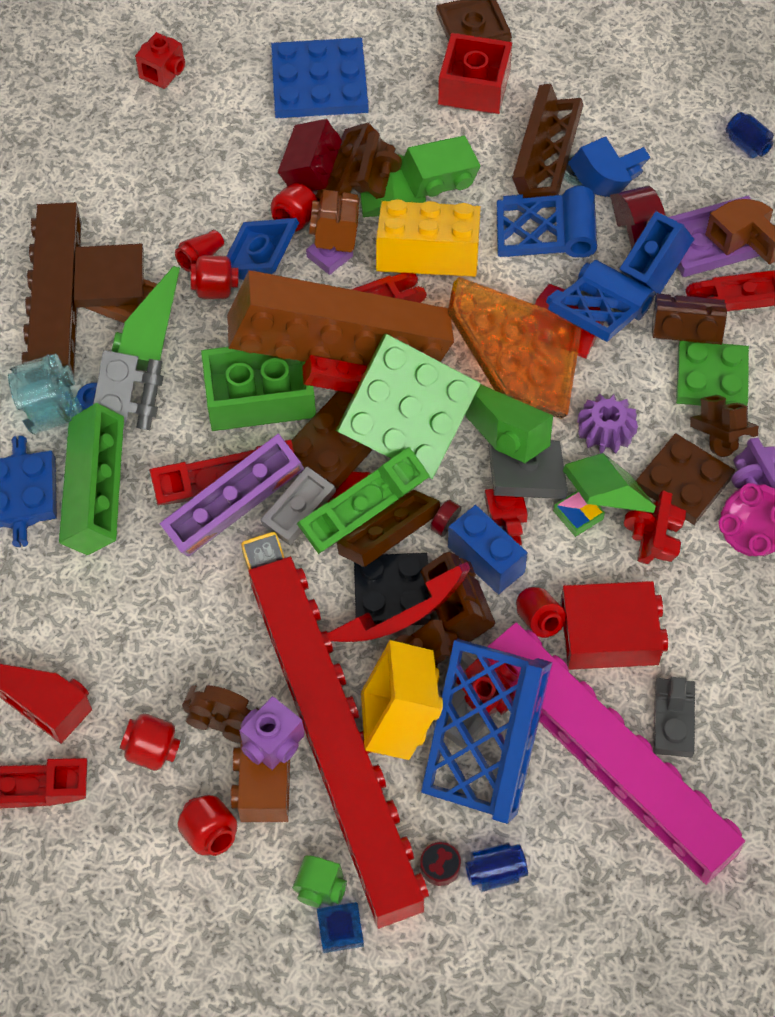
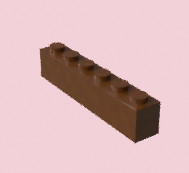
M77 202L37 204L36 218H31L32 237L35 238V242L29 245V257L31 264H33V270H28L27 282L29 290H31V296L26 297L25 307L26 314L30 318L29 324H24L23 330L25 344H28L27 352H22V368L24 372H29L33 385L74 383L78 308L75 307L74 303L75 247H81L82 229Z

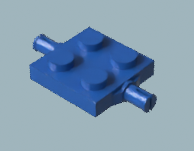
M14 436L11 439L12 455L0 459V528L13 529L12 545L20 548L21 544L23 547L28 545V526L39 521L57 519L56 458L52 450L27 454V438L18 436L17 439Z

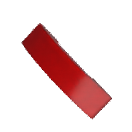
M291 439L286 440V444L294 453ZM257 446L255 450L189 464L181 462L149 469L157 505L190 501L261 446Z
M465 562L425 582L432 596L431 598L378 625H375L368 612L326 633L329 641L359 642L381 638L402 630L428 616L446 602L464 581L471 568Z
M87 758L47 759V765L0 766V809L52 806L86 799Z

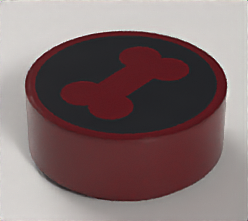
M451 499L445 501L431 522V531L441 537L445 536L449 530V525L456 521L462 507Z
M436 842L425 848L420 859V870L423 877L429 883L445 886L452 883L458 877L461 869V858L455 847L445 842Z

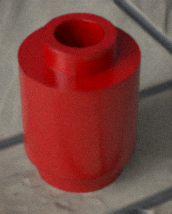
M528 587L518 595L516 601L517 613L538 637H551L562 629L566 621V613L545 589Z

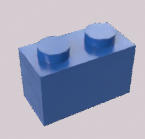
M655 211L621 265L620 270L624 275L653 289L655 295L656 293L661 294L693 243L694 238L683 224Z
M474 505L449 525L448 548L459 558L471 562L474 572L498 595L525 573L528 552L477 505Z

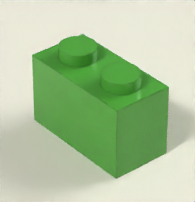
M463 135L408 147L402 161L401 170L415 198L424 196L433 197L445 191L468 188L473 184L481 165L466 136Z

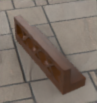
M552 84L539 85L512 176L519 195L523 194V198L559 195L584 106L582 98L558 100ZM572 110L570 114L561 120L557 117L559 111ZM563 130L565 136L553 143L551 138ZM556 153L559 158L549 166H546L544 164L545 160ZM548 177L552 179L551 187L537 188L538 184Z

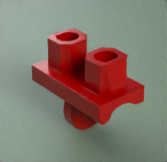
M664 490L660 492L659 500L653 502L656 506L654 513L634 510L626 513L624 517V526L633 532L632 538L634 540H641L637 560L640 563L649 564L654 558L672 562L680 553L681 541L666 535V531L668 529L677 532L682 528L685 522L686 510L671 504L672 493Z

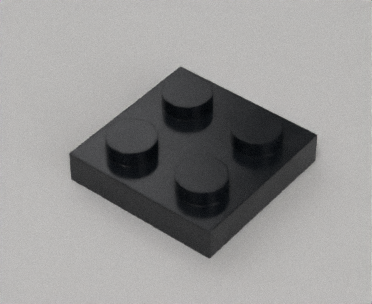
M427 553L382 554L365 567L354 562L356 618L369 612L375 625H378L429 599L430 595L420 572L423 567L428 565ZM431 613L412 625L427 624L431 621Z

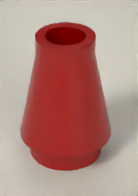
M211 230L206 234L179 243V248L175 250L176 260L185 271L191 272V263L196 264V260L202 255L213 256L224 246V239L217 230Z

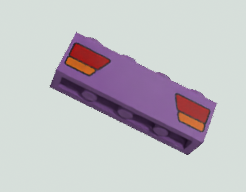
M278 433L159 524L180 552L189 557L302 472L304 467Z

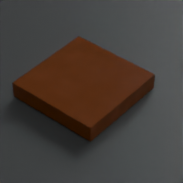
M457 0L436 5V14L448 42L451 33L508 42L512 39V33L497 0Z
M142 243L75 247L74 303L76 308L142 303L144 300V249Z

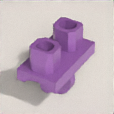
M750 438L747 441L745 450L733 459L738 471L732 476L731 481L736 488H742L748 483H754L756 485H767L775 489V447H763L759 438Z

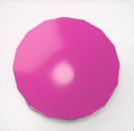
M748 483L735 491L726 500L721 512L719 528L725 540L736 551L747 556H766L775 552L774 488L767 485Z

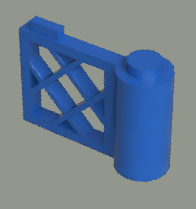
M576 185L567 189L563 195L523 198V194L503 196V200H497L498 257L566 252L571 257H589L593 255L598 247L594 192L590 188ZM556 207V212L547 220L537 214L542 208ZM519 210L523 215L515 222H512L504 216V211ZM529 219L540 225L531 234L521 228ZM548 230L557 236V241L543 243L537 238ZM513 233L524 239L518 245L505 246V240Z
M594 260L591 264L587 262L582 267L578 280L563 292L557 289L547 297L546 303L549 304V311L608 342L634 318L638 321L642 319L653 302L655 291L608 265ZM583 290L592 296H583L581 291ZM567 305L578 306V309H572ZM588 307H600L601 311L589 310ZM610 308L618 309L621 312H613ZM596 321L607 322L609 327L607 328Z

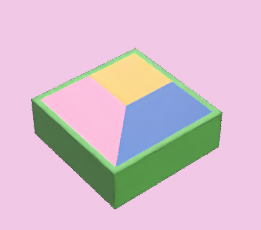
M578 491L556 503L553 512L575 537L602 521L605 516V512L599 505L587 504Z

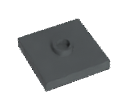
M551 440L550 447L526 463L495 450L490 443L488 444L493 493L495 496L566 499L568 488L566 475L563 472L564 463L560 441Z

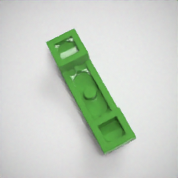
M408 447L338 497L306 516L297 525L317 553L320 554L428 479L430 475L410 447Z

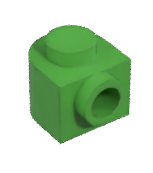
M306 855L303 858L292 889L298 893L297 899L308 906L319 908L321 903L333 907L334 903H341L345 894L347 880L343 879L344 875L340 864L316 856Z

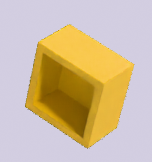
M389 640L361 690L365 751L410 760L417 746L423 745L428 728L433 720H438L443 708V699L439 697L437 685L439 669L435 667L433 650Z

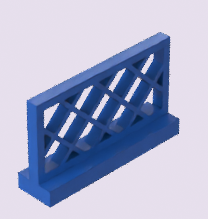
M454 640L442 694L443 708L440 717L436 721L421 793L493 815V820L508 824L519 811L552 662L539 658L532 660L468 641ZM463 651L475 654L485 670L468 679L460 666ZM487 658L496 660L498 662L491 665ZM504 663L521 667L518 683L508 690L505 689L494 670ZM488 674L499 695L483 704L471 683ZM458 676L462 684L455 687ZM464 687L476 708L460 717L452 704L453 694ZM516 690L514 701H512L509 694ZM502 698L511 714L509 722L497 728L486 707ZM479 712L491 733L474 742L463 721ZM450 715L453 722L447 725L448 717ZM456 725L467 747L451 755L443 739L445 731ZM507 729L506 736H505V740H504V738H503V736L501 735L500 732H502V731H504V730ZM494 737L502 754L500 761L489 766L477 746ZM470 750L482 771L466 780L454 759ZM440 753L444 757V760L439 762ZM445 764H448L459 783L451 789L434 785L437 769ZM498 768L497 776L495 777L492 770ZM485 775L493 788L491 802L478 799L469 784ZM462 788L465 794L456 791Z

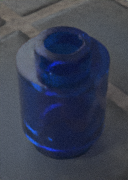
M744 112L736 114L726 127L729 139L751 158L763 157L773 146V132L751 114L746 115Z
M507 842L472 851L470 853L471 861L465 862L469 883L471 886L478 885L480 892L519 883L520 878L528 876L527 863L520 844L511 846Z

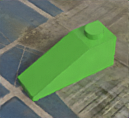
M173 266L125 321L123 332L115 333L112 352L138 356V370L147 371L149 359L160 361L180 267Z
M480 384L465 416L495 450L526 463L550 447L553 415Z

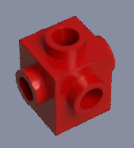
M157 32L141 46L135 55L139 78L163 89L177 75H180L185 67L182 43Z
M477 658L464 672L468 679L485 669ZM487 658L491 665L498 662L496 660ZM504 663L494 669L506 690L518 683L519 673L513 665ZM488 674L471 683L483 704L499 695ZM457 677L456 683L460 685L462 683ZM463 687L462 690L466 693L464 699L474 710L476 707ZM516 690L509 694L512 701H514ZM502 698L486 707L489 715L497 711L503 715L509 710Z

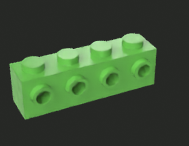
M98 403L70 418L68 425L59 543L85 555H90L115 542L117 536L124 416Z

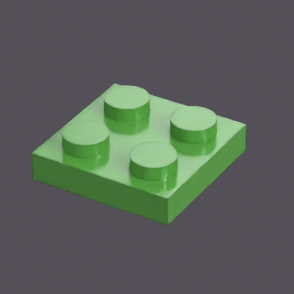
M679 341L676 404L701 406V398L720 395L726 398V405L731 403L748 405L749 346Z

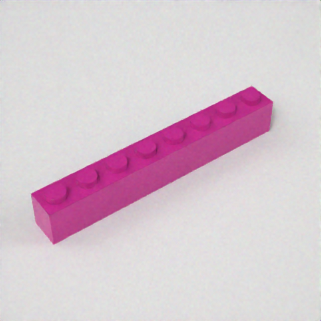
M516 622L487 646L532 660L539 658L552 662L539 722L705 885L740 853L745 843L740 829L727 818L722 819L712 809L710 801L703 793L698 790L693 791L682 780V776L676 767L669 762L664 763L653 753L650 743L641 735L635 736L625 726L620 714L613 708L607 709L597 699L594 690L586 682H579L572 676L566 663L557 655L551 656L542 647V643L535 633L529 629L525 631ZM514 666L520 674L521 667Z

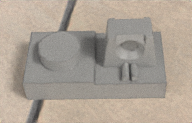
M306 467L261 518L262 526L271 532H276L281 540L291 545L302 533L297 523L326 504L336 492L335 486L309 467Z

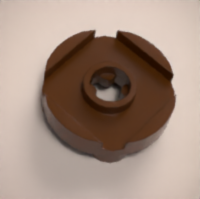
M197 685L191 686L182 704L184 711L188 714L186 722L196 729L207 730L211 728L221 731L226 739L240 743L241 735L239 730L241 729V723L251 712V710L246 708L249 700L233 691L217 686L206 685L204 692H196Z

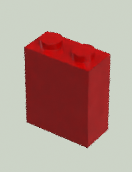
M654 581L563 586L560 606L566 613L563 632L569 670L659 665L662 653L668 651V634L666 629H660L659 617L663 616V601L661 595H655Z

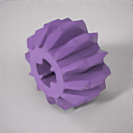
M600 393L595 401L587 399L583 410L578 414L579 438L586 439L587 448L593 447L596 444L599 445L600 453H603L606 447H610L615 454L620 449V446L628 448L632 437L637 433L636 409L628 408L629 403L627 399L620 402L616 401L614 393L609 399H605Z

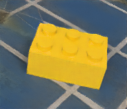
M398 199L382 201L376 236V271L476 277L481 206H472L468 203L456 205L438 204L434 201L415 203Z

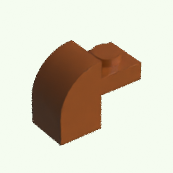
M737 199L724 204L710 213L705 235L727 256L748 244L769 265L775 262V225L770 223L773 213L771 207L757 200Z

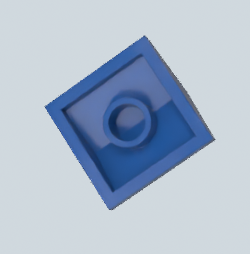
M297 218L243 222L227 254V257L231 260L232 268H238V279L244 280L248 270L267 274L275 273L299 224Z

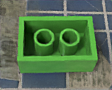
M228 347L201 350L207 407L212 431L311 419L315 416L313 386L303 384V365L305 362L257 353H246L240 350L229 349Z

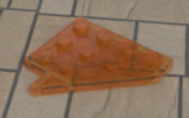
M458 277L453 282L447 313L493 389L553 415V417L559 419L566 417L569 412L582 328L546 308Z

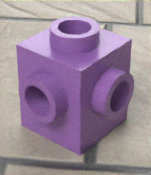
M274 696L259 710H252L242 721L241 729L239 730L243 753L255 764L259 765L263 762L271 770L280 761L283 763L287 762L297 751L298 742L305 736L303 720Z

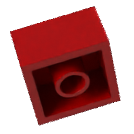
M451 33L439 75L438 105L500 114L511 70L513 42Z

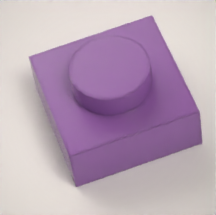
M313 243L306 249V255L330 275L353 257V251L351 253L336 251L335 247L331 250L316 248V245Z

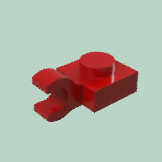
M493 489L485 490L484 497L489 517L497 525L502 526L503 530L519 545H522L520 535H523L521 523L527 522L528 517L524 498L495 496Z

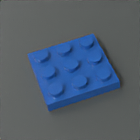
M362 37L271 43L275 119L369 113Z

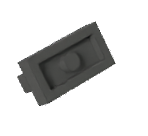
M671 677L670 679L656 678L653 753L693 758L695 752V681H687V678Z

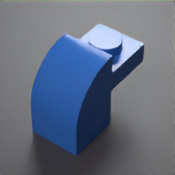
M605 136L580 147L568 163L584 187L590 188L594 194L610 197L612 194L622 192L633 179L642 174V167L651 157L646 149L642 147L619 158Z

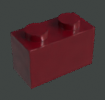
M328 119L294 126L278 169V174L287 186L293 183H300L312 191L326 188L342 143L338 132L334 130Z

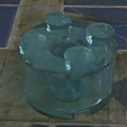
M56 353L48 354L10 368L12 373L8 374V382L17 411L23 409L27 414L28 419L22 421L30 433L35 435L72 421L73 416L82 412L81 404L76 396L73 397L70 387L75 385L72 371L68 365L62 367V363Z

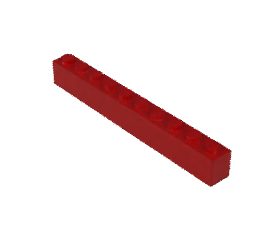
M290 556L248 570L252 591L299 718L303 720L306 737L377 928L379 929L423 913L424 898L429 897L425 880L421 873L414 875L409 862L414 860L412 847L407 836L400 838L395 824L400 823L396 806L393 800L386 802L381 790L386 787L382 770L379 764L372 766L368 756L372 752L365 751L364 731L359 732L355 723V719L359 718L357 706L353 697L346 698L342 686L346 685L345 676L339 663L333 665L329 653L333 652V646L326 635L328 632H320L317 621L321 620V616L315 599L308 600L304 590L309 589L303 569H296Z

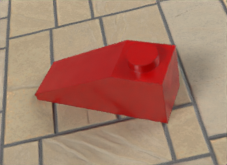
M0 664V698L60 744L65 741L92 711L87 698L89 692L77 680L72 678L68 682L58 673Z

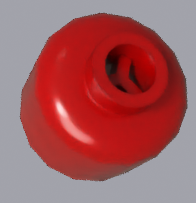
M289 184L272 199L270 207L273 220L297 218L299 224L295 232L300 231L310 223L313 200L318 201L316 195L303 184Z
M202 255L198 257L196 264L191 263V290H196L199 298L227 299L231 295V288H238V268H232L231 260L227 256Z
M143 713L136 720H129L119 749L125 750L124 757L127 762L158 771L163 767L166 760L174 761L181 740L174 738L175 726L173 723Z
M213 795L195 797L189 800L184 805L177 822L178 830L186 842L198 855L216 856L227 851L234 843L238 828L234 815L219 797Z

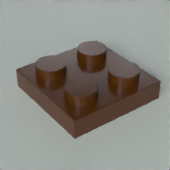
M675 433L637 478L636 482L646 495L655 501L659 500V494L662 490L672 493L671 504L686 510L685 520L695 526L731 481L736 470Z

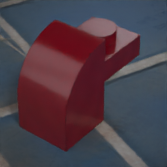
M642 186L610 195L617 226L627 227L631 249L655 211L665 215L662 202L651 186Z

